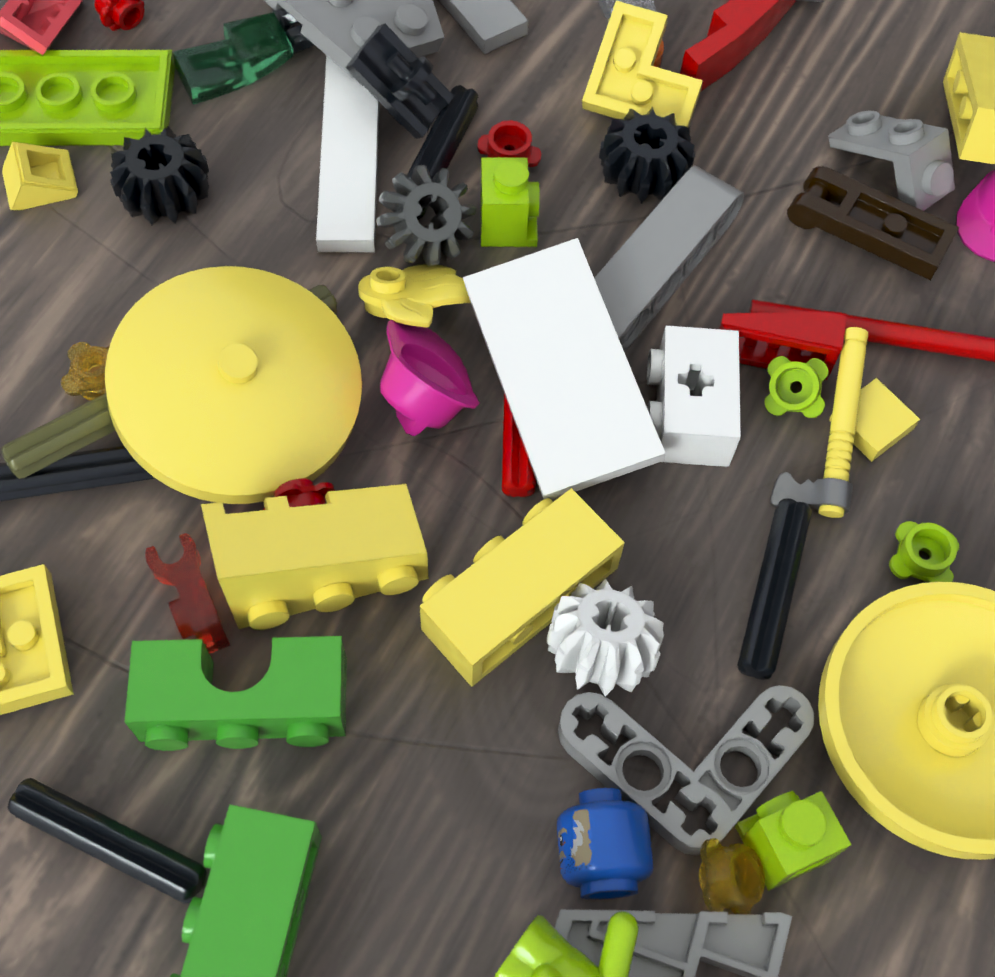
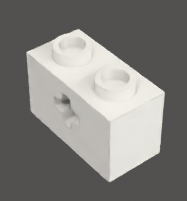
M665 326L660 349H650L647 362V385L657 386V401H649L647 409L665 451V461L662 462L729 467L741 438L739 331Z

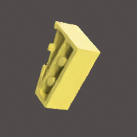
M407 484L328 491L325 496L327 504L289 507L287 496L268 497L264 500L265 510L225 514L223 502L201 504L217 578L238 629L249 626L257 630L274 628L285 623L294 614L313 609L319 612L341 610L351 605L355 598L381 592L384 595L401 594L413 589L419 581L429 579L427 550Z

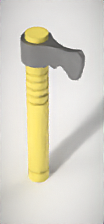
M858 327L845 329L823 479H817L814 483L808 479L804 483L799 484L790 473L783 472L779 474L770 498L773 506L778 507L782 499L791 498L796 502H805L810 508L819 510L818 513L825 517L841 518L850 511L853 485L849 482V472L867 348V330Z

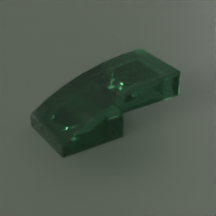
M274 12L223 23L224 40L173 51L175 69L192 104L211 100L245 87L271 73L293 57V47Z

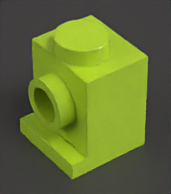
M481 157V247H537V217H539L540 189L539 182H528V158Z
M794 790L786 792L759 806L756 809L757 814L735 824V828L768 891L829 863L852 845L822 791L803 800H800Z

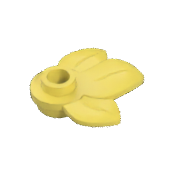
M416 265L403 270L394 267H380L373 270L370 275L362 278L358 284L359 297L364 301L365 310L369 314L392 319L394 322L405 325L430 327L433 320V308L444 305L471 303L463 278L456 275V270L443 265Z

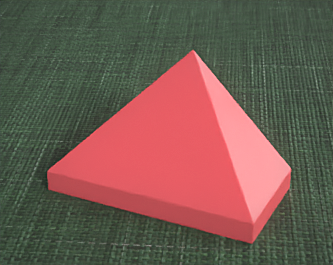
M8 0L0 10V33L44 55L83 0Z

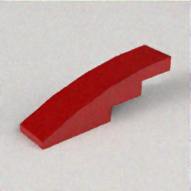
M730 0L715 9L707 37L685 50L680 74L703 80L701 89L703 91L731 71L766 39L796 0Z

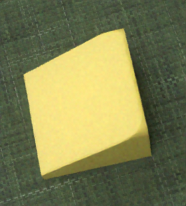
M19 142L11 143L2 169L10 210H25L76 198L78 189L68 150Z

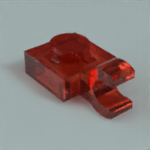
M187 533L179 535L184 554L179 561L172 564L163 563L154 546L146 548V561L154 577L165 585L176 587L180 598L172 600L168 604L182 639L195 635L197 639L203 640L209 654L231 646L200 569L201 557L192 537Z

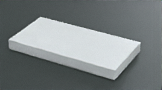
M578 238L463 277L467 294L543 499L550 498L553 500L559 498L571 488L576 492L665 461L664 448Z

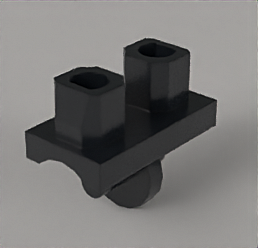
M386 23L379 25L345 67L415 139L425 136L437 115L455 97L431 72L433 69L431 62L425 56L418 58Z

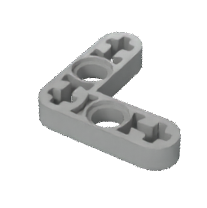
M781 685L770 687L754 700L694 771L612 700L602 694L586 692L570 699L561 712L558 736L566 752L606 788L621 790L622 801H630L641 805L646 810L649 826L671 846L684 854L698 856L709 853L718 846L805 741L814 726V711L809 700L798 690ZM782 707L789 710L793 715L788 724L790 728L784 727L769 745L765 747L756 738L772 717L769 711L776 713ZM594 714L600 716L603 719L600 733L614 746L621 734L629 740L619 748L611 765H607L601 760L606 756L609 746L599 737L591 734L582 740L576 736L575 733L579 723L575 717L576 715L586 720L592 718ZM746 730L749 735L742 733V731ZM730 752H741L749 756L757 769L755 783L750 786L739 787L728 782L722 775L720 768L721 758ZM770 753L776 755L777 759H773ZM637 755L647 756L654 760L661 773L660 784L654 789L647 791L633 788L624 778L622 771L624 762L630 757ZM673 780L683 787L674 798L691 812L701 805L710 813L705 824L712 831L711 835L702 829L697 830L692 836L686 833L681 827L686 819V815L672 801L669 802L663 813L654 806L664 798Z

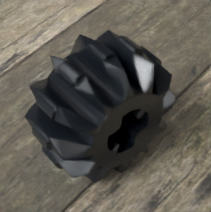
M652 106L646 115H640L630 108L624 120L612 119L611 125L607 129V135H605L604 141L601 142L599 159H601V166H603L605 183L617 184L619 197L632 192L637 194L641 204L648 195H654L662 201L683 175L693 166L695 145L690 142V127L676 126L674 113L665 117L656 116Z
M168 126L159 135H153L145 128L142 138L136 140L124 137L123 150L111 154V167L113 170L110 172L112 176L110 182L115 196L119 197L120 202L123 203L124 208L130 213L131 217L144 215V218L153 225L161 216H167L176 224L178 213L185 211L196 214L197 200L208 198L209 184L207 173H209L207 160L202 155L201 149H197L196 143L192 141L189 134L176 137V134Z

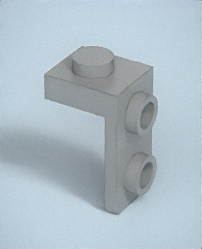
M862 111L850 116L846 124L828 135L829 144L832 148L893 161L898 199L920 210H926L955 189L949 131L947 128L923 124L918 119L902 120L882 116L877 111Z

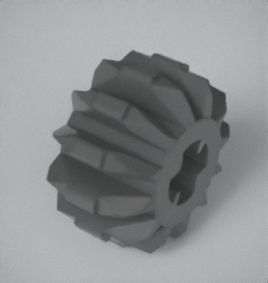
M426 165L415 167L412 179L400 172L392 179L396 192L384 191L379 197V202L393 212L379 216L376 219L377 226L382 228L394 227L396 234L390 236L385 241V245L388 249H393L402 242L406 243L403 260L407 263L415 262L420 256L421 251L427 266L439 264L441 252L452 259L461 253L456 239L466 241L471 239L474 234L472 228L462 222L461 219L475 215L476 207L471 204L460 205L458 198L468 190L465 183H460L452 189L447 187L450 179L449 169H440L433 179H431ZM430 206L436 215L431 219L430 224L423 227L419 223L417 216L421 214L422 209Z

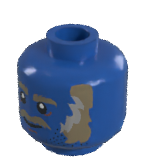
M596 788L580 792L579 804L569 807L557 818L560 872L563 879L569 885L580 888L581 898L594 900L615 899L639 893L638 883L650 877L654 868L649 819L646 810L641 805L630 801H622L621 790Z

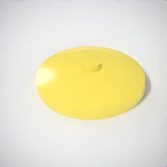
M219 266L194 270L175 276L146 293L133 305L122 319L111 340L105 367V388L111 420L121 442L138 464L154 478L176 491L197 499L215 503L223 502L224 504H252L264 502L265 498L275 497L274 492L277 488L290 480L299 478L315 480L337 459L350 438L359 412L362 395V377L358 355L346 328L335 313L312 292L285 277L271 272L239 266Z
M928 582L906 586L882 596L864 608L850 622L834 644L825 663L819 687L818 710L823 741L829 758L849 793L871 817L890 832L913 845L944 856L976 860L995 859V591L958 582Z

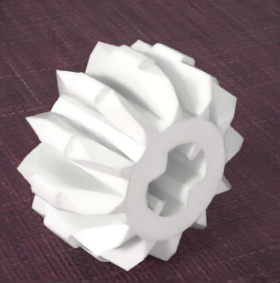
M606 578L596 590L579 582L571 596H561L560 602L554 608L552 623L549 627L547 635L548 651L556 655V672L576 673L577 690L591 682L599 685L605 697L614 689L615 684L632 692L635 686L640 683L642 677H649L651 671L655 670L661 654L659 649L664 637V623L654 618V601L634 600L632 586L622 592L613 590Z

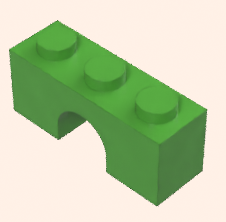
M342 636L273 637L271 663L266 675L253 687L238 692L224 691L212 685L214 662L202 639L132 641L125 723L139 742H145V746L148 748L174 751L187 748L188 741L216 740V744L224 748L246 749L257 746L259 739L287 738L286 741L290 745L316 747L327 744L329 737L346 736L347 657Z

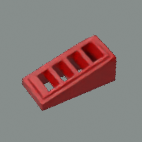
M834 311L723 313L718 329L739 331V337H743L739 338V363L768 369L769 363L779 356L788 358L790 362L797 361L807 363L810 359L817 358L827 365L829 374L825 380H828L843 348L847 314Z

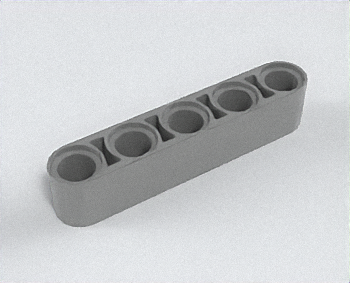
M696 165L692 166L594 278L624 352L628 350L726 232L744 201L745 194Z

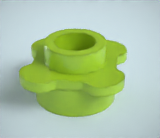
M784 356L773 359L767 369L771 379L769 383L770 394L766 396L764 401L766 409L775 416H781L787 411L802 412L807 418L820 416L826 407V403L821 397L822 382L829 374L827 365L817 358H812L807 363L790 362ZM793 382H800L802 384V390L799 393L791 391Z
M907 521L900 524L895 531V536L899 541L897 554L893 555L889 561L891 572L900 579L913 577L927 581V583L952 582L954 575L950 570V565L955 560L959 550V543L956 537L944 527L934 523L917 524L913 521ZM919 551L926 552L929 555V559H922L919 556Z

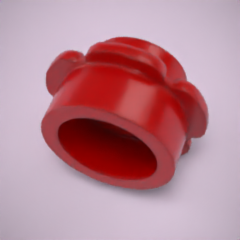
M95 0V10L100 15L102 24L105 27H110L112 31H117L120 28L131 30L144 17L145 3L143 0Z

